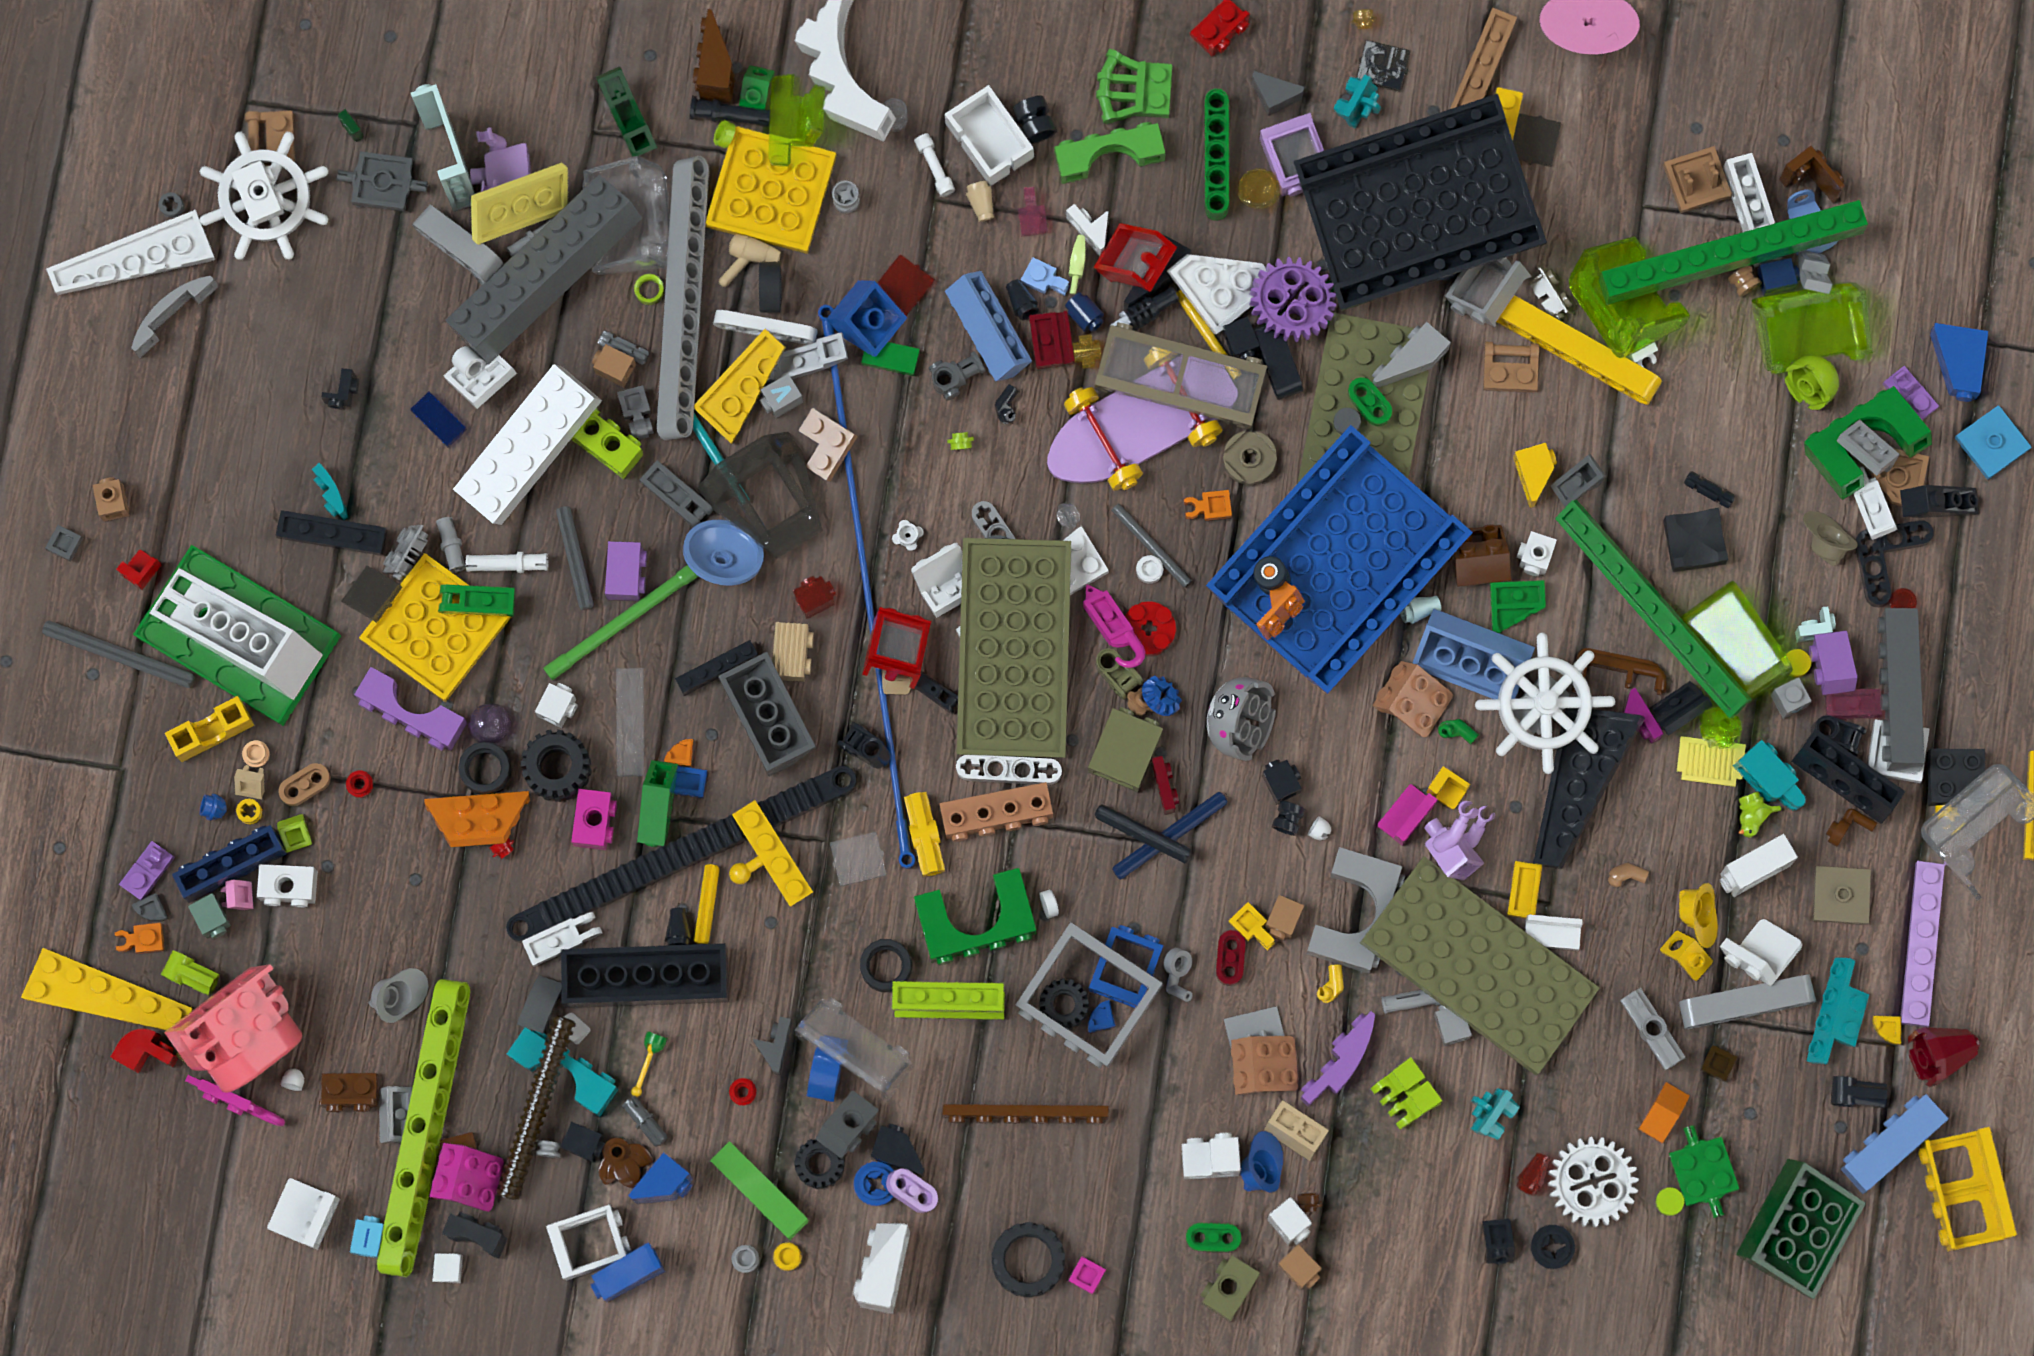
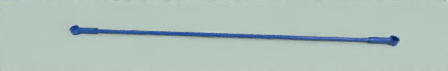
M823 305L818 310L819 319L823 324L824 337L835 334L834 327L827 318L821 315L825 310H829L832 313L834 309L830 305ZM836 364L831 367L839 425L847 429L838 366ZM849 450L844 460L871 635L875 617ZM878 644V649H877V654H878V655H880L879 644ZM875 668L886 745L891 754L889 765L898 819L896 826L900 847L899 864L904 869H911L915 865V857L911 853L907 820L904 819L887 698L882 688V669ZM910 856L912 862L909 865L903 864V857Z

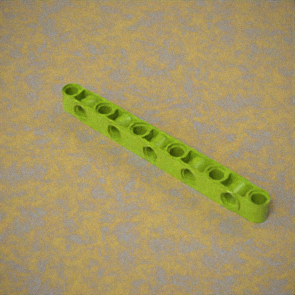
M440 979L434 988L382 1231V1240L377 1259V1269L382 1274L408 1277L413 1270L470 998V987L467 982Z

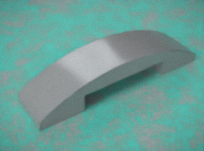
M211 276L192 280L176 288L160 300L147 314L135 335L132 349L136 355L141 358L159 341L154 331L191 297L198 304L207 298L218 287L215 280Z
M840 332L816 339V343L783 352L765 385L771 384L789 374L791 379H795L847 360L848 355L843 333Z

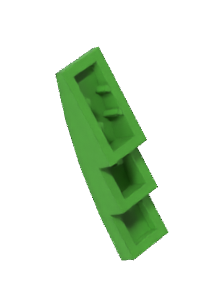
M730 1141L710 1160L789 1240L809 1222L793 1203Z

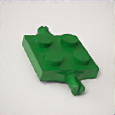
M1695 1125L1690 1126L1693 1137H1691L1688 1127L1683 1128L1689 1144L1683 1149L1669 1153V1157L1686 1207L1697 1203H1709L1713 1218L1718 1217L1715 1206L1719 1216H1723L1725 1214L1719 1199L1725 1194L1739 1190V1186L1722 1136L1708 1141H1699Z

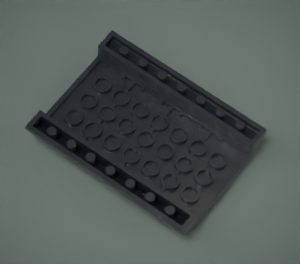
M1498 93L1293 161L1325 262L1334 284L1333 287L1341 311L1547 244Z

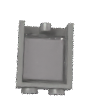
M1505 257L1462 271L1445 297L1452 304L1450 308L1461 316L1467 314L1480 325L1487 323L1496 327L1495 322L1523 281L1532 276L1521 262L1516 260L1512 265Z

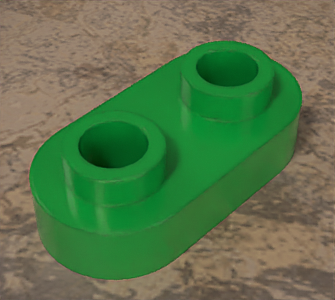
M1364 377L1354 379L1348 388L1350 401L1371 425L1379 427L1387 424L1392 416L1390 403L1372 381ZM1359 389H1363L1366 392V395L1364 397H1359L1356 394V391ZM1375 410H1381L1383 412V416L1376 417L1374 416L1373 412Z
M1196 1223L1187 1230L1186 1242L1194 1251L1229 1253L1239 1247L1241 1233L1232 1224ZM1202 1233L1205 1236V1240L1201 1243L1196 1242L1194 1239L1195 1234ZM1230 1234L1233 1240L1231 1243L1226 1244L1222 1241V1236Z

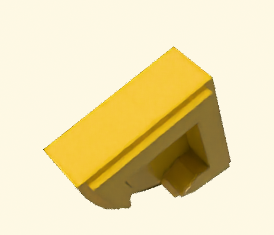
M1872 1017L1873 1026L1882 1039L1894 1045L1901 1044V1017Z

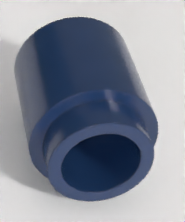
M1081 292L1075 294L1065 305L1069 316L1084 332L1089 330L1094 332L1104 322L1102 320L1104 313L1087 295L1084 296Z

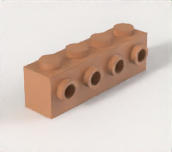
M1047 782L939 803L946 839L952 838L953 842L967 840L968 835L979 833L980 837L993 835L995 830L1006 828V831L1019 830L1022 828V824L1032 823L1033 826H1040L1049 823L1048 819L1053 818Z

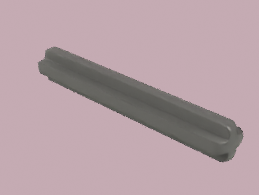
M569 506L560 507L556 510L578 605L581 610L589 609L594 604L572 512Z

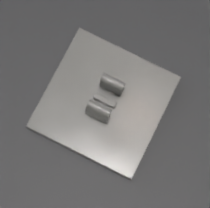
M1277 1006L1224 1019L1231 1049V1040L1250 1036H1284Z

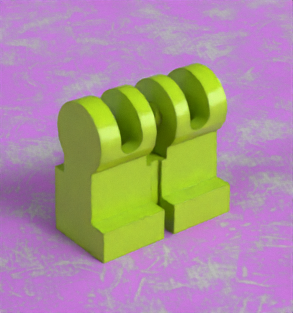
M1411 1057L1371 1088L1374 1095L1385 1088L1390 1089L1391 1092L1379 1101L1382 1106L1396 1101V1097L1402 1092L1406 1094L1408 1098L1401 1103L1398 1101L1388 1112L1390 1117L1400 1111L1407 1113L1404 1118L1396 1123L1400 1130L1442 1103L1441 1098L1429 1081L1420 1086L1419 1083L1425 1080V1076Z

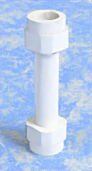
M928 133L920 135L914 141L919 153L924 154L937 181L935 187L941 197L950 195L955 189L950 177L945 176L933 150L934 143Z

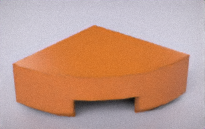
M685 739L674 745L667 752L664 762L678 764L681 767H691L694 740Z

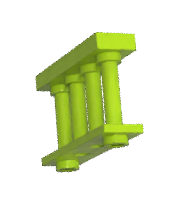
M893 981L892 1010L895 1011V1018L1004 1020V983Z

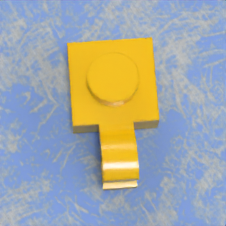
M1249 902L1229 920V924L1236 931L1240 932L1247 942L1254 936L1267 951L1275 944L1273 937L1263 929L1267 924V920Z

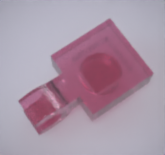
M1034 187L1024 188L1026 207L1018 208L1021 237L1048 233L1045 206H1036Z

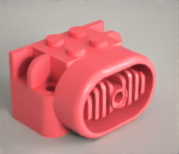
M271 965L248 968L164 1032L186 1064L195 1071L207 1070L222 1092H232L246 1085L289 1053L302 1039V1032L288 1014V1002L282 994L284 989L281 985L277 986L268 974L273 970Z

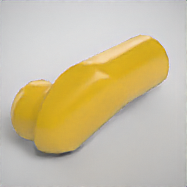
M1342 965L1328 966L1329 981L1317 990V997L1322 1002L1329 1003L1334 1001L1343 991Z

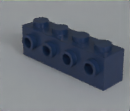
M271 825L261 826L253 830L251 835L243 839L237 838L229 842L227 847L219 851H211L202 857L203 859L179 867L178 871L173 873L172 876L182 897L190 903L225 886V881L237 880L259 869V864L267 865L287 855L276 830Z

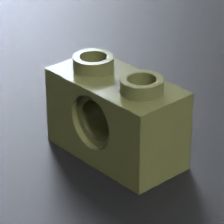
M1233 1255L1229 1261L1225 1258L1222 1260L1215 1271L1219 1274V1277L1214 1284L1208 1282L1200 1295L1205 1298L1202 1305L1231 1322L1260 1275L1258 1271ZM1225 1280H1232L1236 1284V1292L1231 1295L1223 1293L1221 1283Z

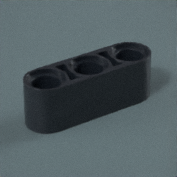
M1267 324L1253 328L1260 345L1259 354L1263 364L1267 366L1266 372L1276 399L1281 400L1303 392L1302 382L1287 342L1284 341V334L1280 333L1277 338H1274L1275 330L1271 329L1268 332H1264Z

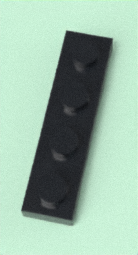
M281 510L275 536L278 539L382 556L387 528Z

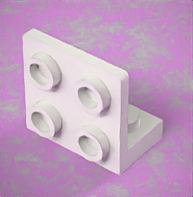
M290 1178L286 1183L267 1228L318 1250L340 1199L330 1193L320 1191Z

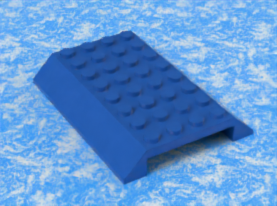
M1352 425L1345 430L1206 585L1233 614L1305 678L1327 694L1473 533L1453 514L1451 516L1448 515L1370 446L1371 442ZM1274 556L1284 563L1290 574V585H1294L1299 590L1304 603L1302 604L1303 609L1294 618L1290 617L1284 623L1285 627L1278 636H1272L1267 640L1263 637L1256 624L1272 608L1270 595L1265 594L1256 582L1254 567L1260 559Z

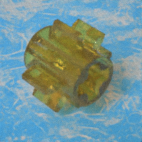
M1092 334L1080 335L1079 342L1073 343L1075 363L1082 362L1083 369L1095 367V361L1102 359L1100 341L1092 340Z

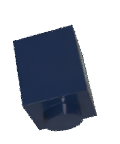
M1791 258L1760 264L1757 270V276L1762 282L1760 288L1763 297L1794 291L1797 281H1800L1799 269L1797 265L1793 266Z

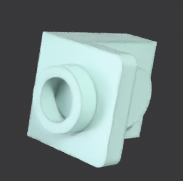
M1828 606L1822 607L1819 612L1821 623H1818L1817 620H1808L1802 622L1801 626H1798L1795 631L1797 642L1814 640V635L1833 632L1832 630L1836 628L1835 617L1833 613L1829 614Z

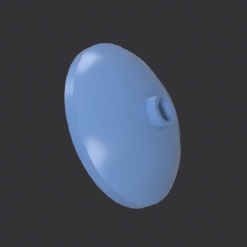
M709 520L702 522L688 532L683 544V555L689 568L702 579L714 584L738 585L745 583L757 575L763 563L764 552L758 538L746 527L732 521Z

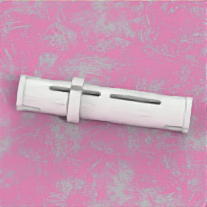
M517 552V554L466 555V565H468L466 571H517L518 573H524V570L548 571V554H524V552Z

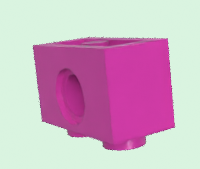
M578 789L571 840L574 847L606 850L607 843H612L613 827L609 826L611 816L615 817L617 801L613 800L611 792ZM593 814H600L602 816V821L597 826L588 824V819Z

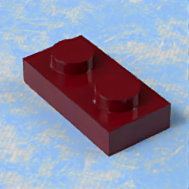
M1163 756L1152 758V767L1164 815L1175 813V805L1179 804L1176 788H1170L1168 779L1173 778L1170 763H1164Z

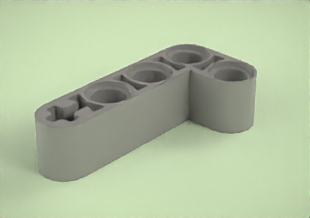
M429 205L412 224L423 237L469 270L481 285L504 265L502 260L483 243L477 245L472 240L470 233L432 205Z

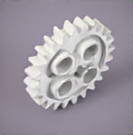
M1589 1137L1587 1145H1585L1580 1138L1577 1140V1148L1569 1143L1567 1145L1568 1154L1564 1151L1558 1153L1562 1161L1553 1160L1552 1164L1558 1169L1550 1170L1548 1173L1555 1177V1180L1548 1182V1186L1556 1188L1550 1194V1197L1559 1198L1555 1207H1565L1562 1216L1568 1213L1573 1214L1572 1223L1578 1218H1582V1226L1585 1227L1588 1221L1592 1220V1224L1596 1228L1601 1219L1604 1225L1607 1226L1609 1225V1216L1615 1221L1619 1220L1617 1211L1619 1210L1626 1214L1628 1210L1624 1204L1632 1205L1634 1203L1629 1194H1636L1638 1190L1631 1187V1184L1638 1182L1639 1179L1631 1177L1630 1174L1636 1170V1167L1627 1166V1163L1632 1158L1627 1157L1623 1159L1621 1157L1624 1151L1623 1148L1617 1152L1613 1150L1615 1142H1611L1606 1147L1604 1146V1138H1601L1598 1144H1594L1593 1138ZM1597 1158L1606 1159L1609 1163L1608 1171H1598L1595 1167V1160ZM1571 1166L1579 1167L1583 1172L1582 1179H1572L1568 1173ZM1612 1173L1617 1175L1616 1178L1601 1181L1596 1185V1189L1589 1185L1575 1191L1570 1190V1187L1573 1185L1586 1183L1590 1179V1175L1594 1179ZM1607 1184L1614 1185L1618 1190L1617 1197L1608 1198L1605 1196L1604 1186ZM1585 1192L1590 1195L1592 1201L1590 1206L1584 1207L1578 1203L1577 1196L1579 1193Z

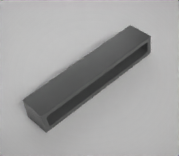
M1885 608L1882 616L1877 619V633H1882V643L1878 645V658L1883 659V668L1879 670V684L1884 685V694L1880 696V709L1885 710V720L1881 722V735L1886 736V746L1882 748V760L1887 762V771L1920 772L1925 760L1918 609Z

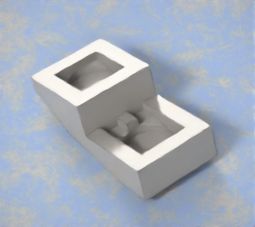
M1805 250L1798 253V268L1803 288L1829 294L1832 282L1827 275L1830 263L1826 256Z

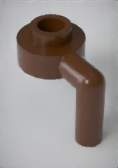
M1849 808L1839 823L1836 821L1832 822L1826 833L1830 837L1828 842L1838 847L1853 821L1873 832L1877 822L1855 809Z

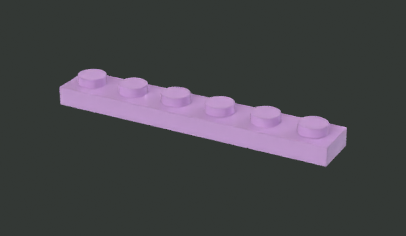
M1917 861L1915 864L1901 1007V1024L1929 1027L1945 864Z

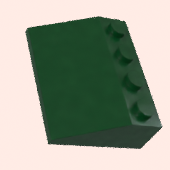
M1787 1159L1740 1245L1736 1256L1814 1300L1866 1203L1805 1162Z

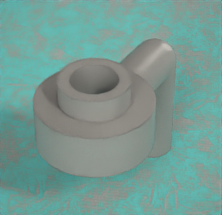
M1173 948L1166 954L1164 959V968L1169 973L1166 991L1177 998L1189 1002L1193 996L1192 992L1178 986L1180 977L1189 972L1192 965V957L1189 952L1181 948Z

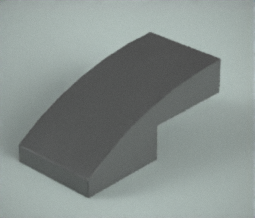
M538 975L522 1009L517 1025L544 1033L552 1017L553 1009L562 994L561 983Z

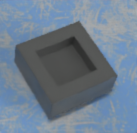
M57 525L45 549L71 562L83 538Z

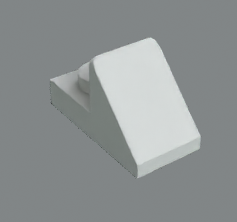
M1075 204L1066 210V218L1081 235L1085 236L1088 244L1101 256L1106 244L1108 211L1091 224L1092 218L1084 208L1079 210Z

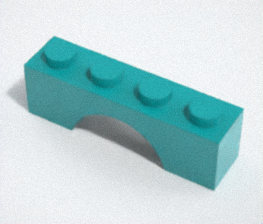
M524 1027L507 1052V1055L521 1066L534 1072L537 1065L541 1063L539 1058L543 1057L541 1051L546 1048L544 1042L547 1035ZM568 1049L563 1054L565 1060H561V1064H563L562 1067L569 1070L574 1076L576 1082L575 1100L598 1117H601L618 1091L616 1086L613 1085L615 1080L604 1072L597 1075L591 1071L593 1065L581 1057L576 1061L568 1055L570 1052Z

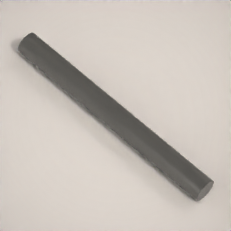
M1119 503L1111 510L1155 557L1160 559L1163 566L1184 588L1192 582L1184 571Z

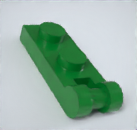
M440 585L442 603H439L438 612L441 614L514 617L516 590L515 588ZM454 595H460L459 604L452 603Z

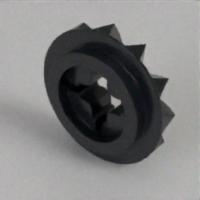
M1546 1225L1540 1228L1532 1237L1530 1251L1535 1262L1544 1268L1559 1269L1567 1265L1573 1258L1575 1242L1570 1232L1559 1225ZM1549 1235H1551L1555 1244H1564V1247L1556 1250L1555 1259L1550 1251L1541 1250V1248L1549 1244Z

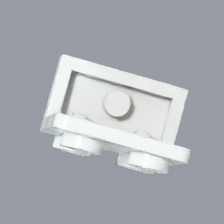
M953 543L943 547L931 557L920 560L911 569L923 599L936 618L961 604L962 550L958 543Z
M1762 919L1740 946L1726 938L1720 947L1726 955L1724 959L1734 968L1739 967L1754 980H1761L1772 986L1800 951L1802 943L1798 938Z

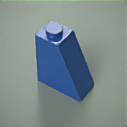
M1935 323L1931 329L1930 337L1949 396H1955L1957 400L1963 402H1970L1972 399L1976 400L1981 392L1988 331Z
M648 1242L592 1275L594 1283L590 1285L597 1299L602 1297L607 1303L666 1271L653 1246Z

